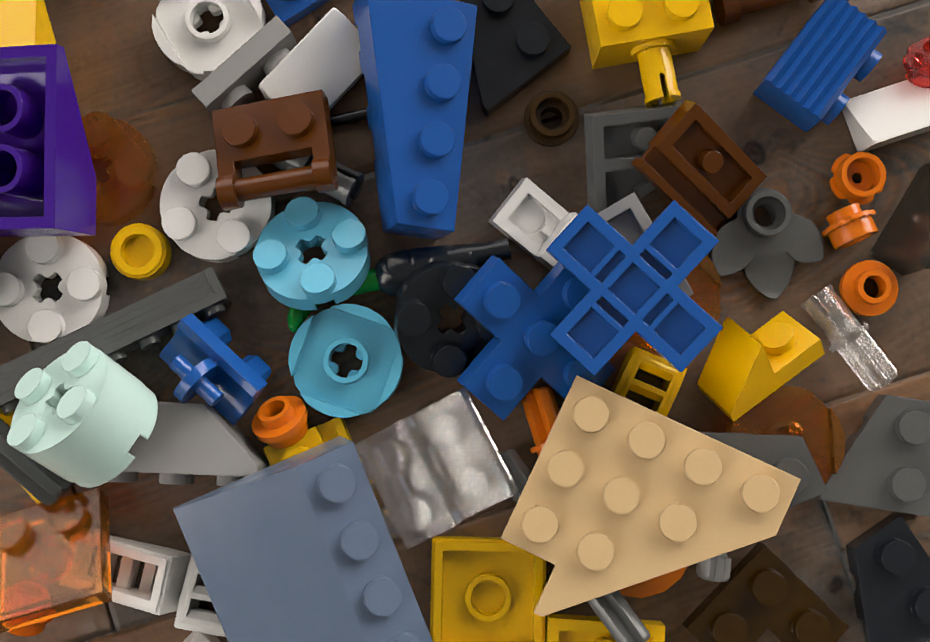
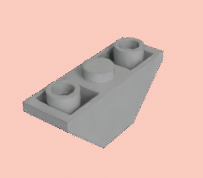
M157 401V419L148 440L139 435L128 451L136 458L123 472L108 482H137L138 472L159 473V483L170 485L194 484L195 475H216V485L225 486L269 467V462L236 424L232 425L208 403L186 402L182 404L181 402Z

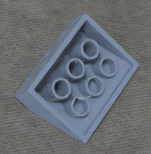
M338 436L173 508L228 642H433L353 441Z

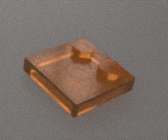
M99 487L62 497L51 506H45L41 503L0 515V633L112 601L109 505L107 495Z

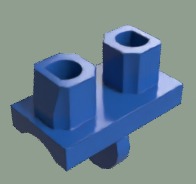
M191 313L179 321L175 335L159 355L169 365V368L182 379L175 388L173 396L183 404L198 394L232 425H235L246 415L268 384L266 380L271 374V368L257 355H248L241 359L228 347L232 341L230 330L219 319L214 317L201 322Z

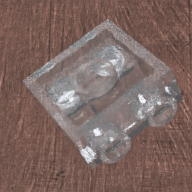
M466 388L456 391L355 444L371 487L376 486L386 506L382 508L381 513L389 533L393 539L402 538L407 549L457 526L464 519L512 497L519 491Z

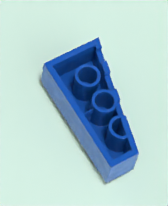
M355 0L352 5L354 22L358 26L361 48L359 59L361 74L364 75L368 100L366 111L369 130H372L375 152L373 163L383 233L438 240L455 231L478 5L455 0Z

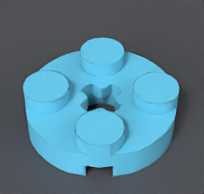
M298 197L291 200L287 204L285 211L280 212L265 226L253 251V260L269 293L280 303L304 311L317 310L315 304L326 303L333 299L335 304H338L350 298L364 283L371 266L368 237L359 219L342 206L329 202H316L309 197ZM311 247H321L326 255L322 260L313 258L308 264L302 263L304 259L303 252Z
M339 304L322 310L316 316L313 315L302 323L291 342L288 365L291 376L294 377L295 386L301 392L300 395L308 405L329 416L351 418L374 412L391 398L402 378L404 356L401 344L394 330L380 314L357 304ZM348 345H354L357 347L356 357L363 360L361 369L359 371L351 370L347 378L338 375L339 365L331 362L332 355L335 351L345 352Z

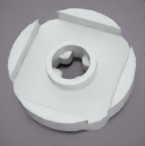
M160 0L156 9V18L152 14V30L160 49L175 66L192 74L194 78L203 81L266 25V14L261 0ZM208 10L213 16H219L223 13V20L219 23L220 28L213 33L208 31L200 33L197 31V28L203 24L200 17L202 13Z
M206 150L201 153L190 152L178 160L176 168L169 174L163 185L160 196L162 228L168 237L172 238L182 250L196 258L214 263L236 260L239 258L238 256L256 247L261 232L275 217L274 196L245 201L243 208L231 210L230 213L222 212L219 214L217 221L209 220L210 211L204 207L207 199L214 198L216 195L215 182L218 177L216 150ZM255 166L242 169L243 178L262 175Z
M39 236L21 239L12 245L0 259V320L18 337L27 341L48 344L103 318L108 309L110 295L106 294L108 286L106 277H109L104 260L91 246L71 236ZM59 275L62 278L58 285L59 291L63 293L59 300L52 298L43 300L40 294L42 282L45 278L53 279Z

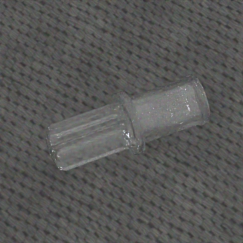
M830 283L800 304V306L807 311L832 343L828 347L830 352L832 353L836 350L839 352L867 390L875 391L881 389L893 381L898 375L897 370L866 330L870 327L867 322L860 324Z

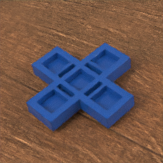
M675 200L668 205L633 244L628 242L587 204L546 249L556 261L589 290L549 335L594 376L634 333H637L678 372H682L723 329L715 319L678 287L716 246L719 240Z
M491 256L454 298L463 309L494 336L459 376L457 381L503 421L539 379H542L564 400L576 375L602 386L616 370L611 363L607 362L594 376L549 335L589 290L559 262L540 284L532 290L500 258Z

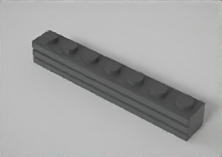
M212 266L206 268L199 273L1 365L0 414L4 413L5 416L14 414L20 401L14 395L16 385L29 370L33 368L44 370L50 363L67 353L73 345L80 341H88L95 348L101 350L116 363L120 364L128 359L127 353L138 348L141 351L151 349L161 343V337L171 332L175 335L179 321L191 313L198 319L206 317L207 320L222 315L226 312L225 307L232 303L216 271Z

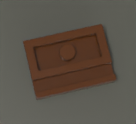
M685 100L648 143L650 147L642 157H636L631 163L670 203L675 200L714 236L718 233L715 230L725 218L730 219L767 177L697 102Z

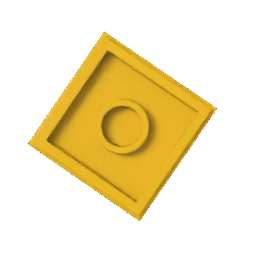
M432 536L430 635L433 642H545V616L541 617L533 612L546 585V560L501 539V537Z

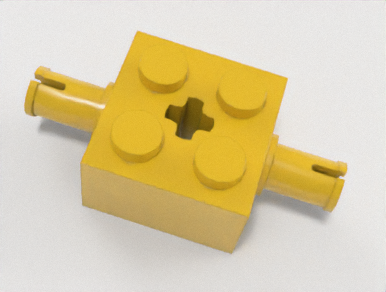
M579 0L592 69L638 62L645 95V106L657 105L659 99H662V104L674 103L681 99L672 56L699 51L714 29L709 0Z

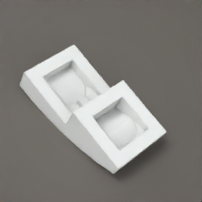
M526 177L518 182L488 222L549 270H552L558 261L546 249L578 214L576 212H567Z

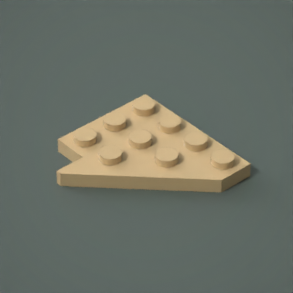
M576 375L501 539L555 565L533 612L543 617L776 536L801 479Z

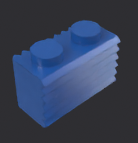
M824 0L753 94L805 133L820 121L829 125L850 99L843 93V90L852 78L861 82L881 59L883 54L875 48L887 33L886 28L878 26L876 20L869 19L866 13L859 12L857 6H851L848 0Z

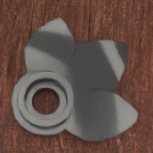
M758 188L736 211L735 219L717 231L718 233L715 237L719 242L711 250V265L715 275L718 277L731 275L743 270L744 277L754 290L764 297L774 300L788 286L795 262L814 263L823 260V241L817 226L811 220L794 214L789 201L783 194L770 188ZM756 208H763L769 213L770 223L768 226H760L756 223L754 219Z

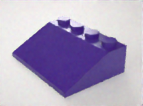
M58 44L0 47V237L96 236V175L64 47Z

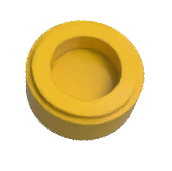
M135 223L125 226L115 235L110 247V256L113 265L121 274L135 280L148 281L159 277L165 272L171 261L172 250L167 237L161 231L147 224Z

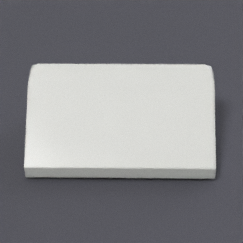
M333 7L261 81L259 89L265 100L322 89L328 97L329 110H331L363 76L359 59L361 48L358 30L344 14Z
M930 72L849 99L842 112L857 152H867L930 131Z

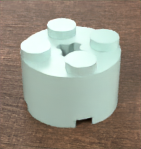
M80 341L73 345L67 353L50 363L44 370L33 368L19 380L14 395L20 401L12 418L7 442L13 448L63 479L74 482L81 487H97L118 476L136 458L128 451L139 435L147 440L151 435L158 414L157 398L139 379L101 350L95 348L88 341Z

